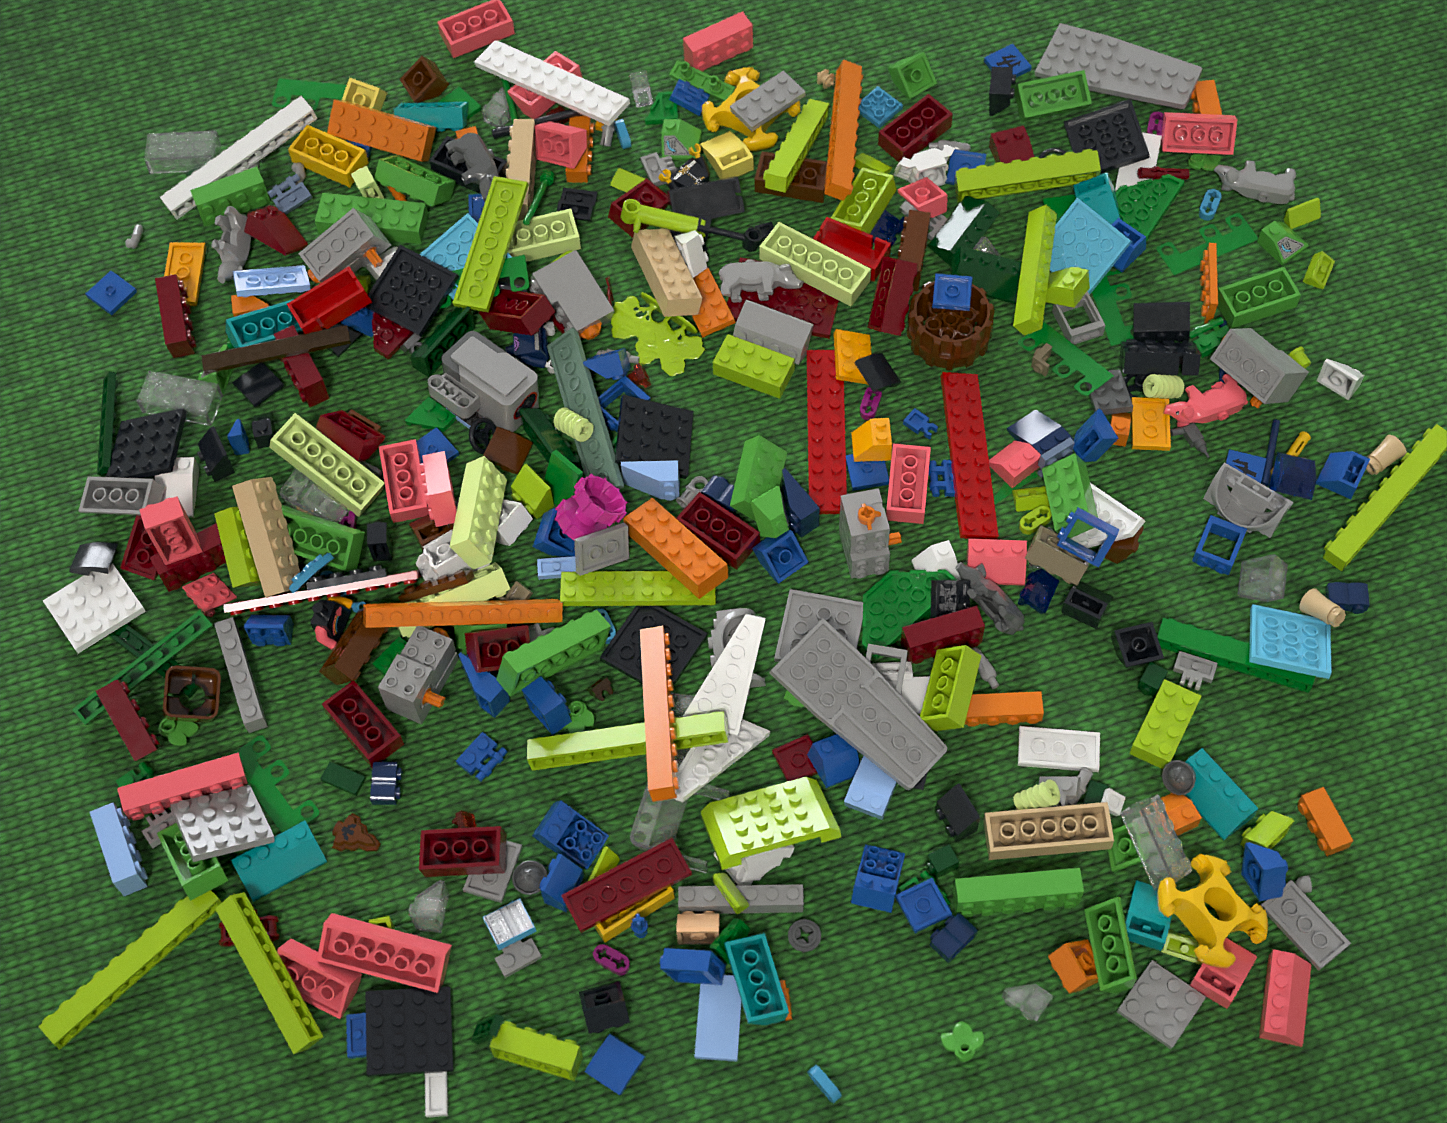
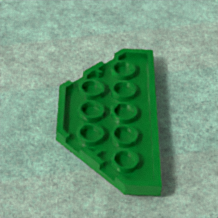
M1167 174L1156 180L1147 179L1137 182L1136 185L1120 186L1115 194L1121 220L1146 236L1147 242L1183 188L1184 181Z
M899 570L888 572L863 595V648L867 651L868 644L891 647L901 638L902 627L918 623L931 611V580L957 579L947 570H938V572H926V570L899 572ZM872 654L876 660L880 657L879 655Z

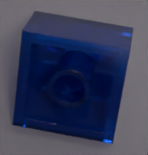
M1278 452L1269 489L1312 500L1317 482L1315 461Z

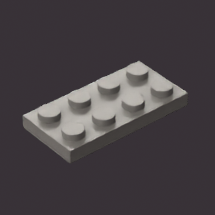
M782 71L732 104L730 111L745 126L754 131L805 97L806 92L788 74Z
M1292 880L1286 884L1283 890V897L1269 899L1261 904L1263 909H1266L1267 916L1318 971L1351 944Z

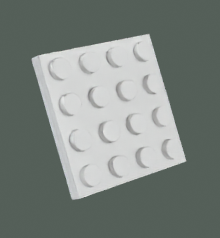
M113 563L108 574L90 571L89 576L84 575L43 600L77 653L82 652L146 612Z

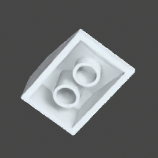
M194 457L176 458L173 472L155 475V481L164 487L161 502L167 498L178 496L188 517H194L200 469Z

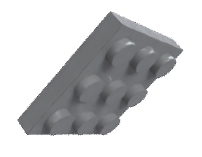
M1152 960L1117 1010V1013L1169 1049H1172L1206 996Z

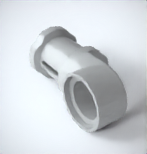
M702 476L695 477L685 487L684 493L676 498V502L685 509L693 498L703 490L696 489L695 484L702 482L706 486L708 483L707 479Z

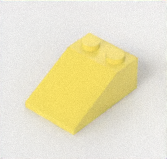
M349 78L342 100L381 111L387 92Z

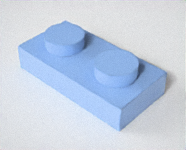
M575 556L537 559L539 580L561 578V572H576Z

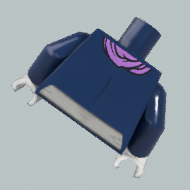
M551 321L547 322L532 336L514 333L513 345L507 346L506 352L511 356L515 355L523 364L543 369L547 367L548 372L554 374L551 360L546 362L549 359L547 335L553 336L555 334L554 323Z

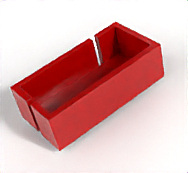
M829 217L825 218L819 231H817L813 238L819 243L870 268V280L875 282L880 273L883 256H890V242L876 237L873 250V235Z
M350 266L287 303V306L303 332L307 334L321 331L323 328H331L372 303Z

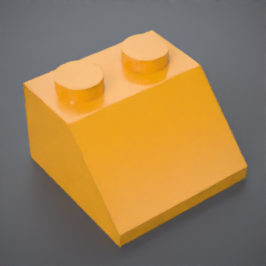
M889 418L869 419L851 433L854 462L891 460L892 440Z

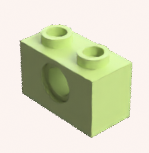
M367 166L351 174L363 197L385 199Z

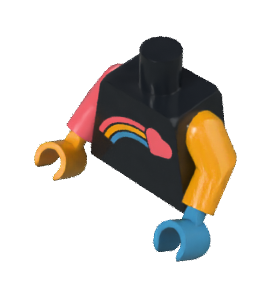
M341 596L329 597L327 600L321 599L312 607L314 614L310 625L315 630L317 641L331 650L334 649L350 616V608L357 613L359 606L366 603H353L351 599Z

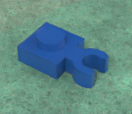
M915 408L903 420V425L916 434L920 431L924 432V436L928 439L932 437V434L928 432L929 430L934 432L938 430L935 424L928 423L929 417Z

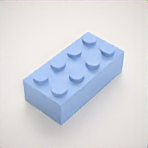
M110 803L91 811L90 815L113 884L123 896L146 888L145 880L148 879L145 868L141 867L142 857L140 852L135 849L136 839L133 833L129 831L128 827L131 825L121 807L117 808L114 803Z

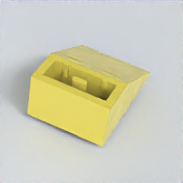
M731 131L700 144L701 149L720 179L740 176L754 170L751 152L746 144Z

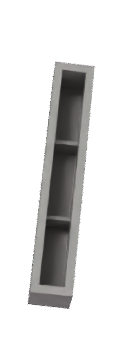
M231 617L214 623L244 726L248 733L268 727L241 635L234 618Z
M803 885L736 886L749 903V907L741 913L803 912ZM716 886L678 887L679 914L685 911H692L695 914H703L705 911H714L715 914L735 913Z

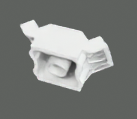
M945 145L943 150L933 148L916 153L911 160L903 157L893 175L910 183L928 177L937 186L944 185L947 180V161L955 148Z
M452 530L423 546V553L419 555L416 562L424 580H431V582L436 581L438 577L443 575L452 576L455 572L463 569L464 571L472 570L474 572L489 564L473 570L449 547Z
M788 845L741 858L742 865L725 870L738 886L751 885L753 880H761L762 876L772 868L780 866L783 858H790L795 847Z

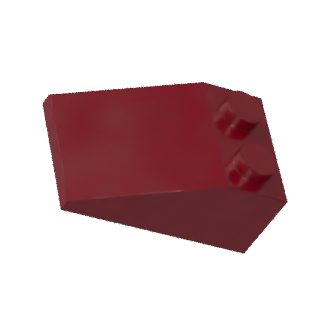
M1024 125L991 133L989 148L996 163L1003 162L1007 164L1014 160L1027 161L1034 157L1030 138Z
M646 178L611 203L608 218L633 238L634 224H627L621 219L624 202L628 199H634L640 205L664 210L669 205L668 195ZM641 223L639 230L646 229L649 225Z
M269 205L248 213L244 232L286 256L308 246V243L285 213L278 210L277 207Z
M136 515L120 569L156 580L158 573L149 557L157 554L158 551L145 530L141 515Z

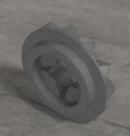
M806 919L798 920L789 928V944L795 950L803 953L813 951L819 946L821 931L813 921ZM801 930L805 934H810L808 936V943L804 939H799L801 937Z

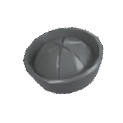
M1179 760L1171 761L1163 769V784L1171 793L1185 795L1193 789L1196 773L1193 767L1186 762Z
M529 860L522 862L513 871V885L522 894H537L541 891L539 886L543 877L548 876L547 870L537 861Z

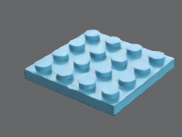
M1077 198L1055 225L1050 270L1055 272L1069 267L1089 270L1090 288L1088 293L1090 295L1132 241Z
M467 213L419 255L450 271L464 268L478 223ZM507 252L505 259L511 258L512 256ZM457 288L451 289L449 293L452 300L454 299Z
M1252 604L1250 610L1249 662L1329 679L1331 675L1330 625L1315 617Z

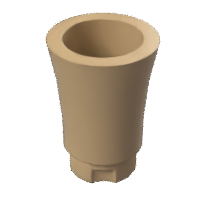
M1387 435L1382 443L1367 456L1370 459L1366 467L1367 472L1371 475H1377L1390 464L1405 456L1406 448L1403 443L1395 436Z
M1315 588L1309 590L1300 602L1299 608L1302 613L1311 615L1333 627H1338L1345 619V610L1330 601Z

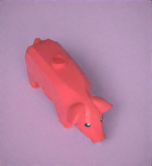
M1225 374L1222 377L1225 384L1221 381L1211 386V390L1203 394L1194 385L1187 387L1185 391L1189 401L1166 405L1164 414L1175 418L1178 421L1177 427H1184L1190 423H1208L1218 419L1223 421L1229 415L1239 412L1244 405L1248 404L1247 394L1235 379L1229 374Z

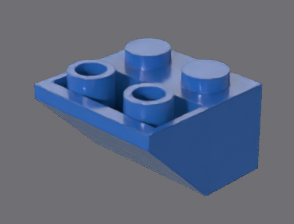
M1118 218L1111 225L1132 241L1113 265L1120 272H1123L1146 249V236Z
M1097 409L1075 434L1073 450L1084 462L1097 461L1118 439L1101 409Z
M1353 451L1330 453L1315 484L1352 499L1370 459Z
M251 615L246 621L244 628L252 644L257 646H265L266 644L284 646L291 645L294 623L290 615Z
M558 853L556 859H552L548 869L550 870L548 876L543 877L539 888L541 889L545 904L567 912L568 908L561 895L580 886L584 873L583 869Z

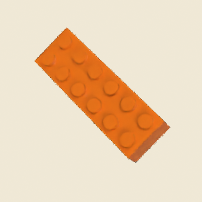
M334 100L327 133L418 161H429L436 127L348 101Z
M651 498L623 518L624 523L628 525V535L698 599L728 579L727 563L655 499Z

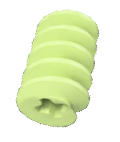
M1152 374L1144 380L1143 392L1148 398L1178 399L1184 392V382L1176 375Z
M566 407L559 409L554 417L556 429L579 442L588 440L593 433V424L588 419L583 418Z
M1051 779L1014 795V804L1017 810L1051 807L1060 801L1058 785Z

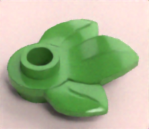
M1194 153L1188 160V165L1195 170L1202 168L1214 171L1220 163L1221 156Z
M573 701L568 706L572 722L561 730L568 728L570 733L584 732L585 727H592L594 725V715L587 710L584 702Z
M167 718L162 720L158 727L160 735L168 738L169 742L175 746H185L187 744L186 737L194 735L199 729L198 725L194 722L172 721Z
M960 1021L955 1025L953 1033L941 1034V1041L946 1050L954 1052L960 1061L967 1062L974 1057L975 1050L982 1047L984 1035L983 1032L973 1033L969 1024Z

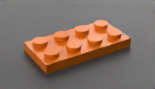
M1209 243L1207 250H1204L1203 260L1200 263V271H1203L1200 286H1203L1201 301H1204V306L1202 305L1201 316L1204 317V324L1214 318L1218 306L1216 243Z
M709 268L693 277L702 296V302L698 315H692L702 338L734 324L735 320Z

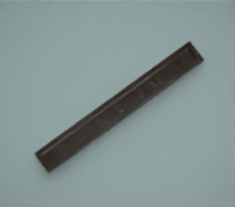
M340 326L201 355L203 371L205 374L228 370L351 344L348 326Z

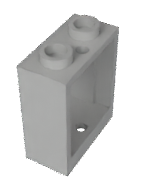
M1088 291L1075 308L1053 304L1052 313L1065 338L1075 345L1103 336L1105 323ZM1083 306L1092 323L1071 330L1063 312Z
M868 644L866 659L870 663L872 654L901 659L896 691L901 696L908 650Z

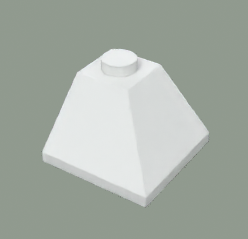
M1326 359L1317 381L1349 400L1360 386L1364 375L1350 366Z
M949 540L931 545L911 561L915 570H926V572L947 570L957 580H961L960 575L955 569L958 564Z

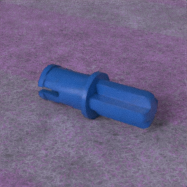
M636 914V918L632 919L631 928L636 937L644 938L647 935L648 924L644 917Z

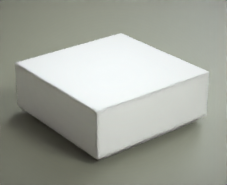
M1108 788L1105 789L1101 803L1108 802L1109 813L1119 816L1125 797Z

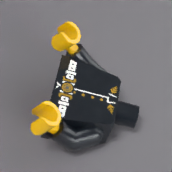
M695 144L697 152L693 151L692 147L689 148V153L695 156V159L693 157L690 158L672 175L668 169H664L662 171L663 174L659 175V180L661 182L666 181L669 189L710 181L707 163L703 156L699 154L701 151L699 144Z

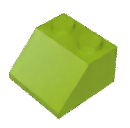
M525 464L511 485V496L515 502L522 503L530 515L538 519L554 507L551 488Z
M1273 811L1267 816L1263 814L1255 822L1257 825L1253 829L1249 827L1242 834L1243 840L1240 845L1245 848V843L1250 842L1272 849L1286 836L1294 820Z

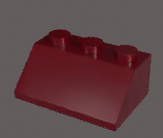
M343 410L320 415L316 430L358 462L368 459L386 437Z
M528 625L464 633L467 654L477 673L499 670L505 653L514 651L525 643H530Z

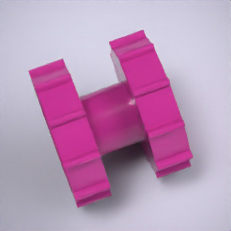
M590 474L586 478L581 477L574 486L575 495H572L567 500L563 499L555 508L557 510L555 521L558 522L563 530L562 533L574 540L606 529L607 526L610 527L615 522L619 523L627 514L625 511L627 501L624 500L619 492L620 489L614 487L606 478L603 479Z

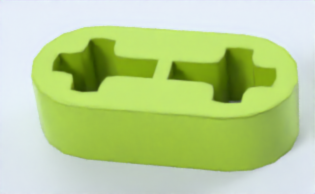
M1039 506L1023 516L1019 523L1020 531L1023 534L1030 535L1036 532L1040 525H1047L1052 517L1051 509L1047 506ZM1040 513H1041V514H1045V513H1046V514H1047V515H1046V518H1045L1044 516H1041V517L1039 518ZM1025 522H1026L1027 524H1030V523L1032 522L1031 527H1029V526H1026V527H1025V526H1024V525H1025Z

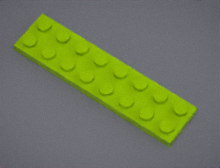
M493 177L453 299L454 306L462 308L469 306L473 310L489 311L528 190V182Z
M592 571L581 576L576 572H561L560 602H562V606L716 605L715 588L698 599L668 571Z

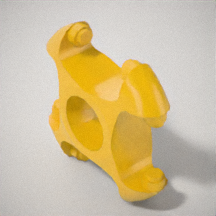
M753 67L740 68L728 72L724 82L735 85V91L718 107H714L711 101L705 102L702 105V117L708 131L716 132L719 125L732 128L748 136V138L743 140V143L746 144L749 151H760L773 147L778 140V136L775 133H765L768 127L783 113L788 112L792 117L797 116L800 113V100L754 131H751L730 111V106L759 87L753 81L758 80L760 73Z
M1200 854L1191 861V866L1197 870L1201 878L1198 887L1181 892L1176 889L1174 879L1166 877L1159 883L1157 892L1158 909L1167 918L1175 914L1188 928L1200 945L1193 950L1198 958L1197 961L1213 967L1228 968L1234 964L1236 958L1233 953L1224 949L1223 943L1229 933L1243 931L1250 936L1253 943L1259 944L1263 942L1268 933L1266 909H1263L1258 903L1250 908L1235 893L1225 878L1232 872L1227 864L1228 862L1214 856ZM1205 903L1215 909L1219 920L1208 912Z

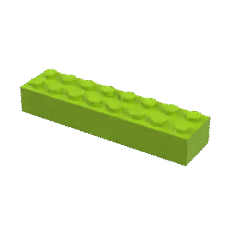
M1086 149L1081 153L1067 152L1061 156L1052 154L1041 159L1039 157H1032L1027 161L1014 160L1007 164L998 162L993 166L979 165L973 169L967 167L960 168L955 172L954 179L957 202H961L965 196L984 199L1078 184L1100 175L1101 168L1098 150Z

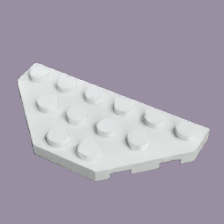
M1091 484L1098 518L1119 529L1115 541L1133 537L1145 523V520ZM1093 528L1070 539L1086 548L1101 545L1107 534Z

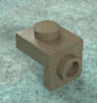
M1047 343L1035 351L1031 365L1035 372L1043 376L1048 374L1050 365L1046 361L1050 358L1052 346Z
M516 581L507 595L501 596L499 599L529 600L533 593L523 584Z

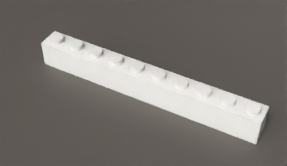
M300 96L287 107L278 111L273 117L264 121L259 127L250 131L245 137L236 141L235 144L224 150L213 160L207 162L199 170L193 172L185 180L179 182L171 190L165 192L160 197L173 216L179 219L196 206L190 190L247 170L303 130L306 125L318 119L313 109Z

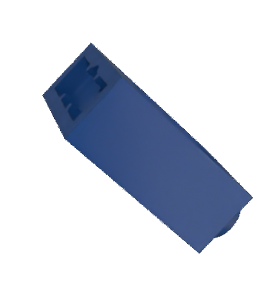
M623 376V378L598 397L607 427L618 432L619 421L612 417L604 409L623 392L627 396L650 401V397L626 376Z
M1078 507L1075 513L1070 512L1066 520L1068 523L1066 529L1062 527L1058 533L1057 538H1059L1057 546L1099 568L1115 541L1119 529ZM1077 519L1107 534L1097 553L1067 537Z
M1210 515L1192 561L1199 566L1214 569L1220 574L1229 575L1247 529ZM1209 532L1237 542L1230 560L1202 551Z
M664 948V953L660 958V969L675 982L722 985L726 965L712 951Z

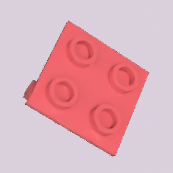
M215 573L182 586L187 593L186 595L193 600V603L199 609H202L205 616L209 617L214 616L215 608L237 598Z

